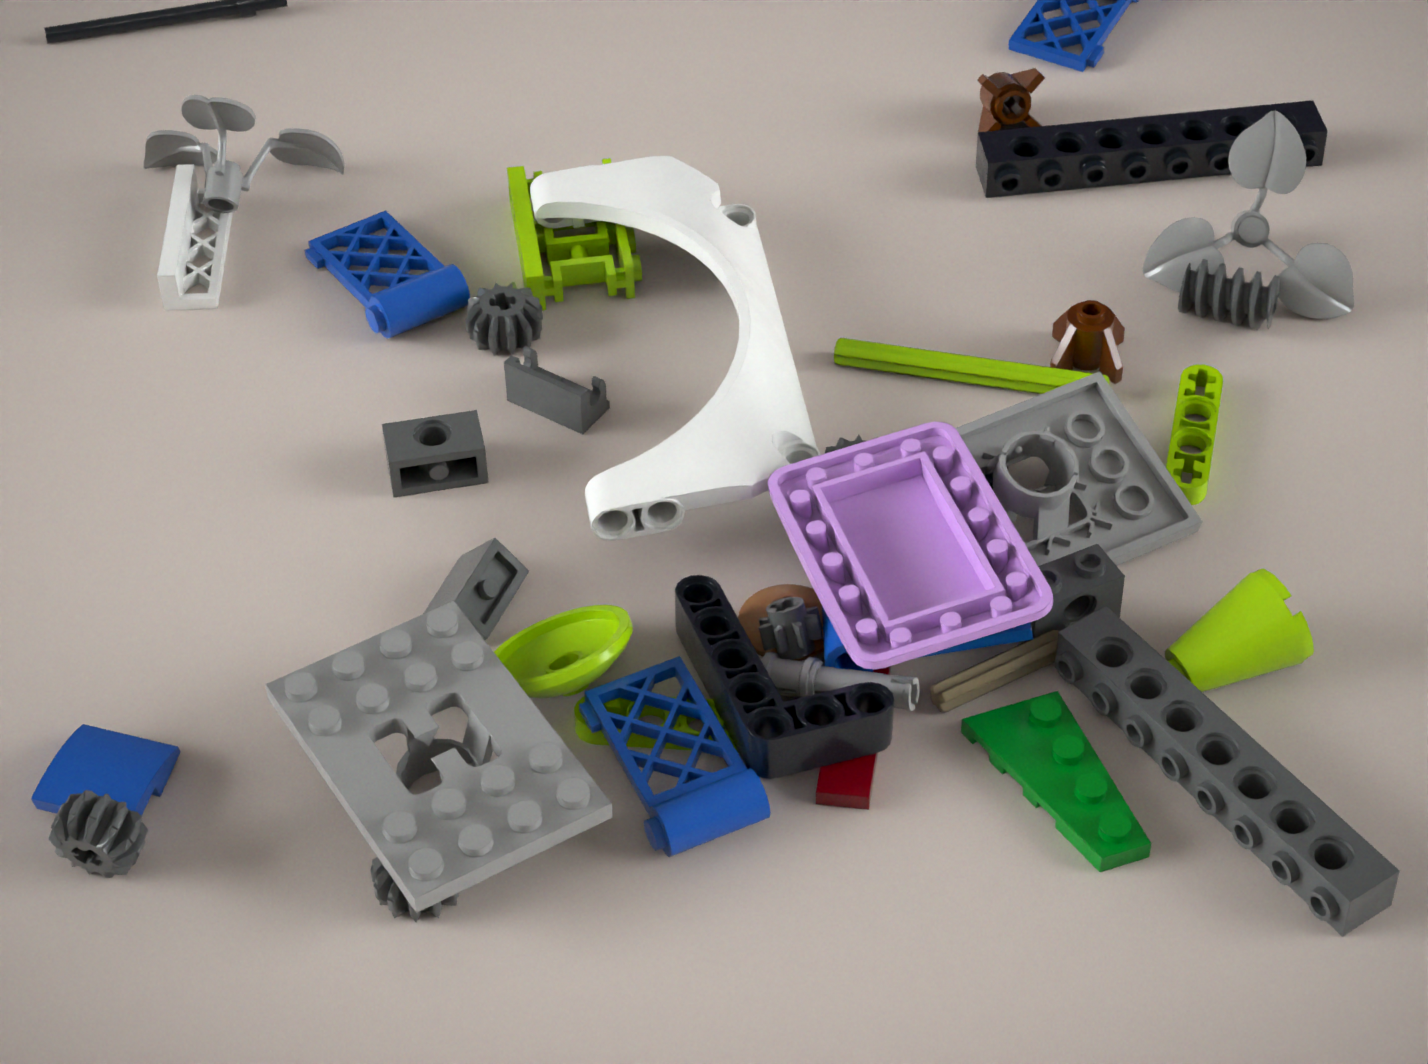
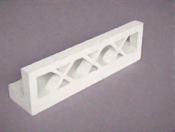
M194 164L177 165L157 274L164 310L218 309L232 213H220L213 210L207 213L199 208V205L203 204L205 188H198ZM208 227L216 232L204 240L196 236V234ZM203 255L211 259L210 262L200 268L191 264V262ZM199 283L208 288V293L185 294L187 290Z

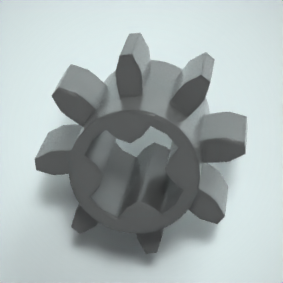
M787 597L772 602L766 607L768 617L759 619L760 627L758 628L764 650L776 648L777 653L782 659L794 660L811 654L815 650L814 640L823 638L821 631L823 628L818 607L814 606L806 609L804 600L800 597Z

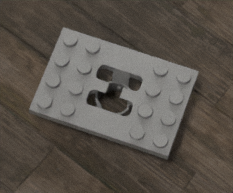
M1100 371L955 428L984 476L993 472V491L1011 522L1017 521L1016 514L1021 517L1034 519L1033 540L1025 543L1038 566L1095 544H1099L1115 565L1118 566L1198 532L1203 522ZM1030 457H1039L1050 471L1043 486L1029 490L1018 485L1010 476L1007 466ZM1071 504L1082 520L1068 525L1069 505Z
M454 601L265 684L269 701L416 913L613 818L610 800ZM450 707L461 708L469 718L463 743L453 739H434L439 726L432 716ZM401 733L406 736L408 751L405 752L398 762L395 773L374 742L390 734ZM494 751L498 758L490 761L492 752ZM440 771L441 784L422 794H413L409 790L413 782L423 775Z

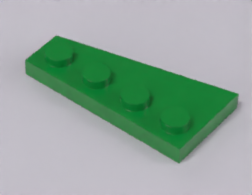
M1058 691L962 719L961 733L972 744L978 742L989 753V762L1002 775L1008 772L1023 787L1022 795L1035 808L1043 807L1056 820L1055 828L1099 872L1150 856V840Z

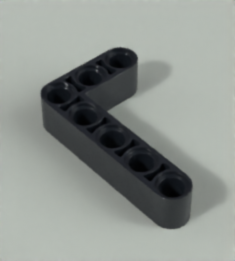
M690 575L677 583L675 587V628L677 635L710 699H713L715 708L721 720H723L724 726L747 769H753L759 778H780L875 754L885 750L891 744L894 697L893 693L886 686L879 683L865 682L783 702L720 584L715 579L704 575Z

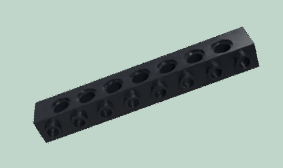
M1311 100L978 132L976 169L986 198L1229 175L1231 172L1229 170L1228 158L1234 141L1244 130L1262 119L1270 111L1280 112L1297 130L1305 150L1306 167L1321 166L1328 130L1314 101Z

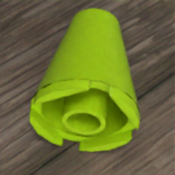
M1262 568L1249 573L1165 650V659L1201 692H1205L1301 664L1313 655L1314 646L1311 632L1302 612L1300 611L1292 616L1284 600L1292 595L1274 574Z

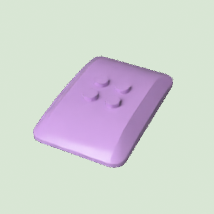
M929 422L783 466L775 470L768 479L770 497L794 550L836 633L856 665L874 670L886 668L1036 621L1046 616L1052 609L1053 594L1050 585L959 432L950 424L945 422Z

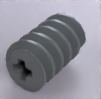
M1203 259L1196 271L1191 270V263H1189L1181 285L1178 310L1180 313L1187 314L1195 303L1196 315L1198 317L1204 318L1213 307L1215 321L1222 322L1231 311L1233 325L1240 326L1249 315L1251 329L1258 330L1266 319L1269 329L1278 302L1280 277L1275 275L1266 287L1263 286L1262 274L1258 271L1248 283L1245 282L1244 269L1241 267L1237 269L1232 278H1227L1226 264L1221 263L1214 274H1209L1208 260Z

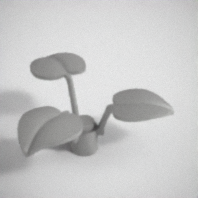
M190 95L183 100L182 115L195 128L218 130V152L208 143H200L198 138L192 134L181 131L160 130L148 135L143 164L144 169L187 164L204 165L206 180L203 204L208 209L220 213H232L238 210L241 190L249 191L251 180L269 152L277 160L284 163L329 168L342 175L345 167L340 149L330 138L312 130L289 128L280 131L279 139H267L243 177V174L240 172V166L237 163L225 160L227 130L236 132L250 130L255 125V113L247 105L232 99L218 97L208 99L200 95Z
M1270 111L1262 119L1244 130L1236 138L1229 152V170L1236 182L1247 189L1259 188L1258 195L1251 205V209L1237 214L1232 221L1231 232L1215 241L1213 228L1205 219L1191 217L1174 222L1157 237L1150 247L1145 258L1143 274L1150 280L1180 292L1183 277L1189 263H1191V270L1196 271L1203 259L1208 260L1209 274H1214L1221 263L1225 264L1218 248L1225 246L1233 240L1249 248L1262 244L1289 266L1278 275L1280 277L1279 299L1289 310L1296 314L1316 319H1330L1350 313L1354 308L1353 272L1346 256L1335 246L1327 243H1312L1300 249L1294 260L1268 239L1270 232L1269 223L1259 213L1268 189L1278 194L1292 192L1301 182L1306 169L1305 150L1297 130L1280 112Z

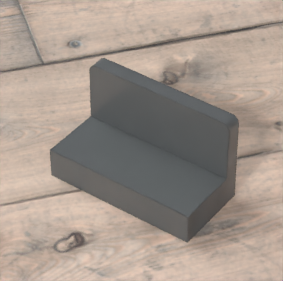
M493 538L463 554L457 560L423 614L454 601L482 638L486 640L529 573V570L496 538Z

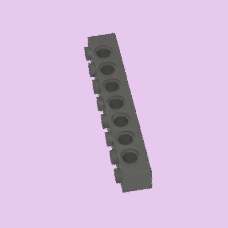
M1107 606L1058 632L1055 668L1062 679L1078 688L1091 701L1097 712L1110 718L1125 733L1128 740L1135 747L1142 748L1160 765L1161 770L1170 780L1177 781L1190 793L1205 813L1213 815L1232 833L1241 847L1253 852L1270 868L1277 881L1283 885H1288L1308 904L1310 910L1318 919L1326 921L1343 937L1392 905L1400 870Z

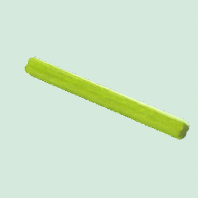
M848 338L837 339L834 348V363L837 365L1037 394L1046 393L1094 374ZM1103 375L1109 384V377L1107 375Z

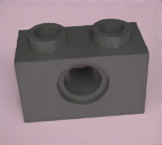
M477 410L382 424L393 498L489 483L485 445Z
M1099 544L1038 566L1051 587L1053 606L1046 616L1031 622L1033 638L1050 630H1058L1059 632L1105 606L1120 618L1125 575Z

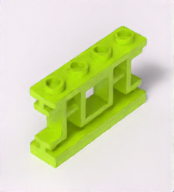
M611 158L602 159V164L612 163ZM524 166L508 167L509 200L524 288H530L532 295L539 298L542 311L546 310L545 296L554 295L555 302L564 301L563 287L606 282L608 296L617 295V288H624L626 299L635 298V282L642 281V267L640 255H631V253H636L634 228L612 222L596 221L585 223L584 227H578H594L596 234L554 238L553 231L578 228H574V226L547 228L541 226L536 220L534 221L530 202V186L533 180L542 174V171L533 172L534 178L526 179ZM615 244L620 268H615L613 257L609 255V245ZM540 252H546L551 276H544Z

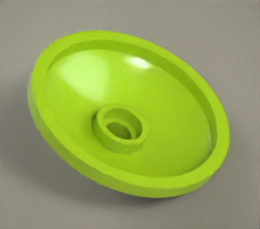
M592 605L553 615L523 629L500 645L494 653L529 698L542 699L561 695L565 697L573 696L584 691L591 682L605 673L620 656L629 642L633 631V624L628 612L618 606Z

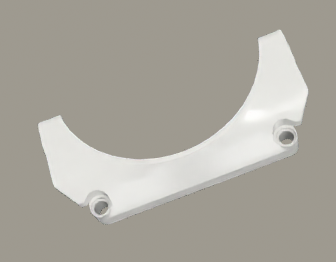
M649 156L602 165H589L541 174L533 180L530 186V194L535 219L541 226L547 228L574 226V228L584 227L585 223L606 221L634 227L664 238L694 255L715 274L733 300L740 322L739 340L733 362L720 387L702 410L679 431L659 445L629 461L597 474L588 482L585 488V497L590 525L594 535L603 540L613 541L672 530L683 521L685 510L754 498L769 491L768 479L775 470L821 455L815 443L760 239L756 213L753 208L744 204L720 206L719 185L695 168L672 156Z

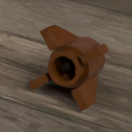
M1036 68L1014 74L998 72L989 77L982 74L977 79L982 85L980 100L983 105L978 132L996 131L1002 127L1000 123L1012 125L1022 120L1029 127L1042 126L1029 114L1031 108L1029 92L1032 94L1045 77Z
M1087 300L1071 306L1053 323L1052 337L1060 344L1050 361V367L1073 370V367L1084 371L1099 368V371L1103 375H1107L1112 383L1116 384L1122 381L1123 365L1117 345L1121 344L1124 340V326L1109 307L1098 301Z

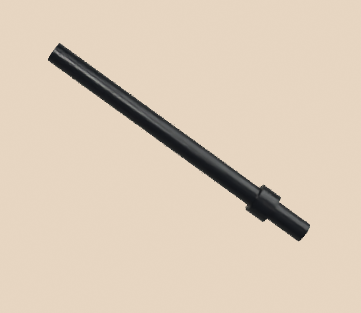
M219 0L45 27L47 43H55L240 14L242 18L255 16L256 11L286 7L287 0Z

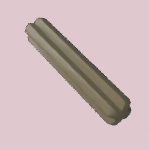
M1058 630L1047 631L1034 637L1033 640L1023 642L934 683L930 687V698L933 705H936L940 712L946 713L1054 663L1056 659Z

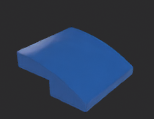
M82 724L57 752L37 785L31 800L36 809L57 814L61 805L67 801L70 794H82L85 790H88L98 796L109 794L111 799L117 802H126V808L138 812L142 816L151 795L161 796L181 751L178 746Z

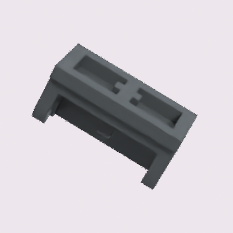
M527 346L523 349V365L520 363L519 358L512 355L504 361L507 401L580 434H584L610 408V401L606 397L605 381L596 376L592 378V391L538 367L537 352Z

